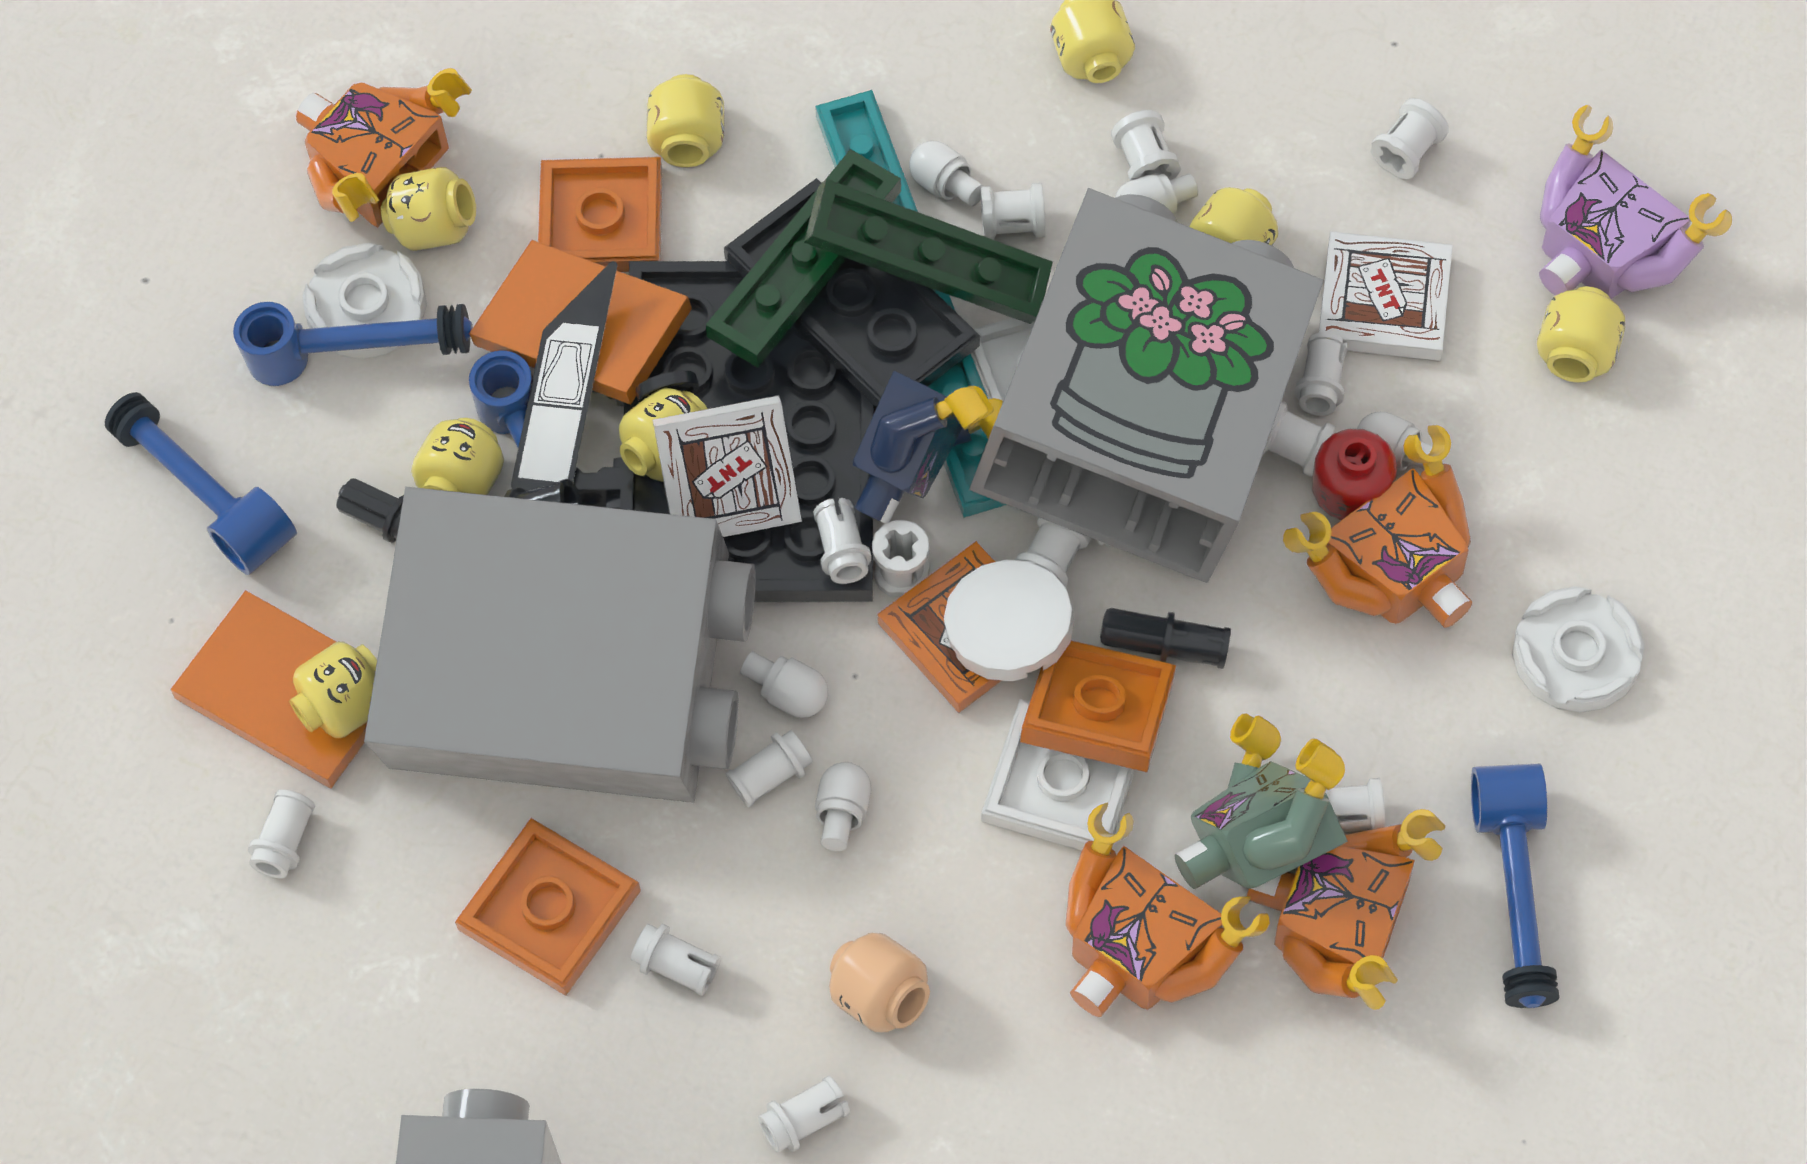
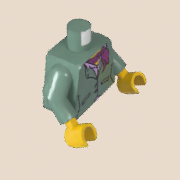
M1247 713L1241 714L1232 726L1230 739L1246 751L1242 763H1234L1229 785L1225 791L1193 811L1191 822L1200 840L1176 853L1174 857L1181 875L1193 889L1199 888L1219 875L1247 889H1251L1346 843L1347 838L1326 794V789L1334 788L1344 776L1345 764L1342 757L1320 740L1313 738L1302 748L1296 760L1295 768L1302 774L1272 761L1261 766L1262 761L1270 758L1279 748L1281 743L1280 732L1273 724L1259 715L1253 718Z

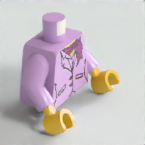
M1585 105L1577 110L1572 120L1573 129L1577 135L1575 142L1565 145L1545 184L1540 212V221L1546 229L1542 249L1552 260L1541 269L1539 277L1543 285L1555 296L1567 290H1574L1580 283L1604 291L1610 299L1624 290L1636 292L1668 285L1679 276L1704 248L1702 240L1706 235L1720 236L1729 230L1732 225V215L1725 209L1718 215L1715 221L1705 224L1703 220L1704 214L1715 204L1717 199L1712 194L1706 193L1696 197L1690 204L1689 216H1687L1603 150H1600L1593 158V155L1589 153L1592 146L1601 144L1609 139L1613 132V121L1610 116H1607L1599 132L1591 135L1585 134L1583 125L1592 110L1590 105Z

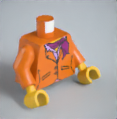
M453 68L444 69L430 80L428 86L420 88L380 87L378 89L363 82L353 84L336 104H333L317 93L309 94L297 110L296 121L310 131L305 139V145L310 158L307 174L320 206L327 211L344 213L350 222H354L359 217V212L368 222L378 228L383 223L381 205L383 200L387 198L388 189L392 181L400 174L431 169L449 149L442 118L439 114L445 112L448 117H455L460 110V105L455 100L462 95H469L472 91L459 73Z
M1429 425L1427 430L1432 439L1433 446L1428 455L1422 450L1421 442L1417 435H1408L1403 445L1404 453L1410 460L1423 464L1425 470L1421 475L1412 468L1394 481L1392 486L1380 497L1367 501L1332 528L1328 519L1321 513L1309 512L1301 514V521L1309 529V540L1307 541L1303 533L1295 527L1285 530L1283 542L1291 552H1307L1309 555L1307 559L1308 567L1331 601L1336 605L1373 616L1381 615L1390 623L1395 624L1401 623L1424 606L1444 628H1447L1459 621L1472 606V600L1455 584L1464 573L1471 538L1464 501L1452 467L1442 462L1447 457L1451 448L1450 435L1439 425Z
M1108 803L1094 808L1088 817V831L1094 838V841L1085 843L1071 877L1066 913V927L1073 937L1072 957L1088 969L1070 991V994L1080 1007L1096 1017H1102L1120 993L1139 1007L1148 1010L1160 1000L1173 1003L1212 989L1242 952V939L1263 934L1270 924L1269 915L1267 913H1260L1255 917L1250 927L1247 929L1243 927L1239 915L1241 909L1248 904L1249 896L1232 898L1224 905L1222 913H1220L1127 847L1123 846L1116 855L1112 849L1113 844L1130 834L1133 830L1134 821L1132 815L1127 813L1123 816L1120 828L1116 834L1106 831L1102 825V817L1107 810Z
M1426 809L1415 810L1407 815L1402 824L1346 834V843L1299 866L1295 874L1286 872L1256 888L1248 889L1247 896L1250 897L1249 901L1281 911L1274 945L1282 951L1284 960L1313 993L1347 998L1360 996L1365 1004L1373 1010L1384 1006L1386 1000L1375 985L1384 981L1395 984L1398 981L1383 958L1409 886L1415 860L1407 857L1414 850L1424 860L1433 861L1439 858L1443 849L1434 839L1425 838L1428 833L1436 830L1442 831L1446 827L1431 811Z

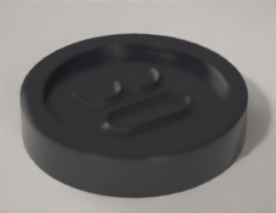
M673 371L654 376L640 383L636 387V394L640 403L653 392L663 388H671L681 392L688 391L695 394L700 387L696 373L692 371Z

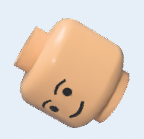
M868 933L857 938L855 941L846 942L837 950L832 958L829 983L831 1000L841 1010L871 1031L889 1032L896 1028H905L911 1025L923 1012L930 995L929 985L927 984L926 965L918 956L886 934Z

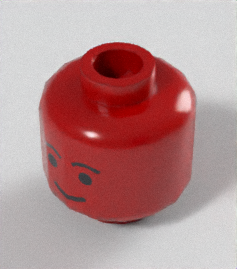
M1345 429L1332 434L1321 444L1314 461L1312 492L1318 505L1331 517L1343 520L1367 501L1378 498L1392 486V483L1396 481L1397 475L1396 457L1390 445L1378 434L1365 429Z

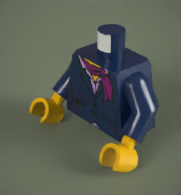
M893 371L853 460V466L871 474L855 509L886 524L890 522L904 492L924 499L952 447L972 441L970 434L979 429H982L989 439L1003 401L996 398L988 399L983 390L978 386L963 387L955 390L949 396H945Z

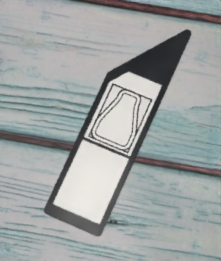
M615 261L610 262L543 329L511 488L519 487L529 491L558 483L563 479L574 481L617 271V263Z

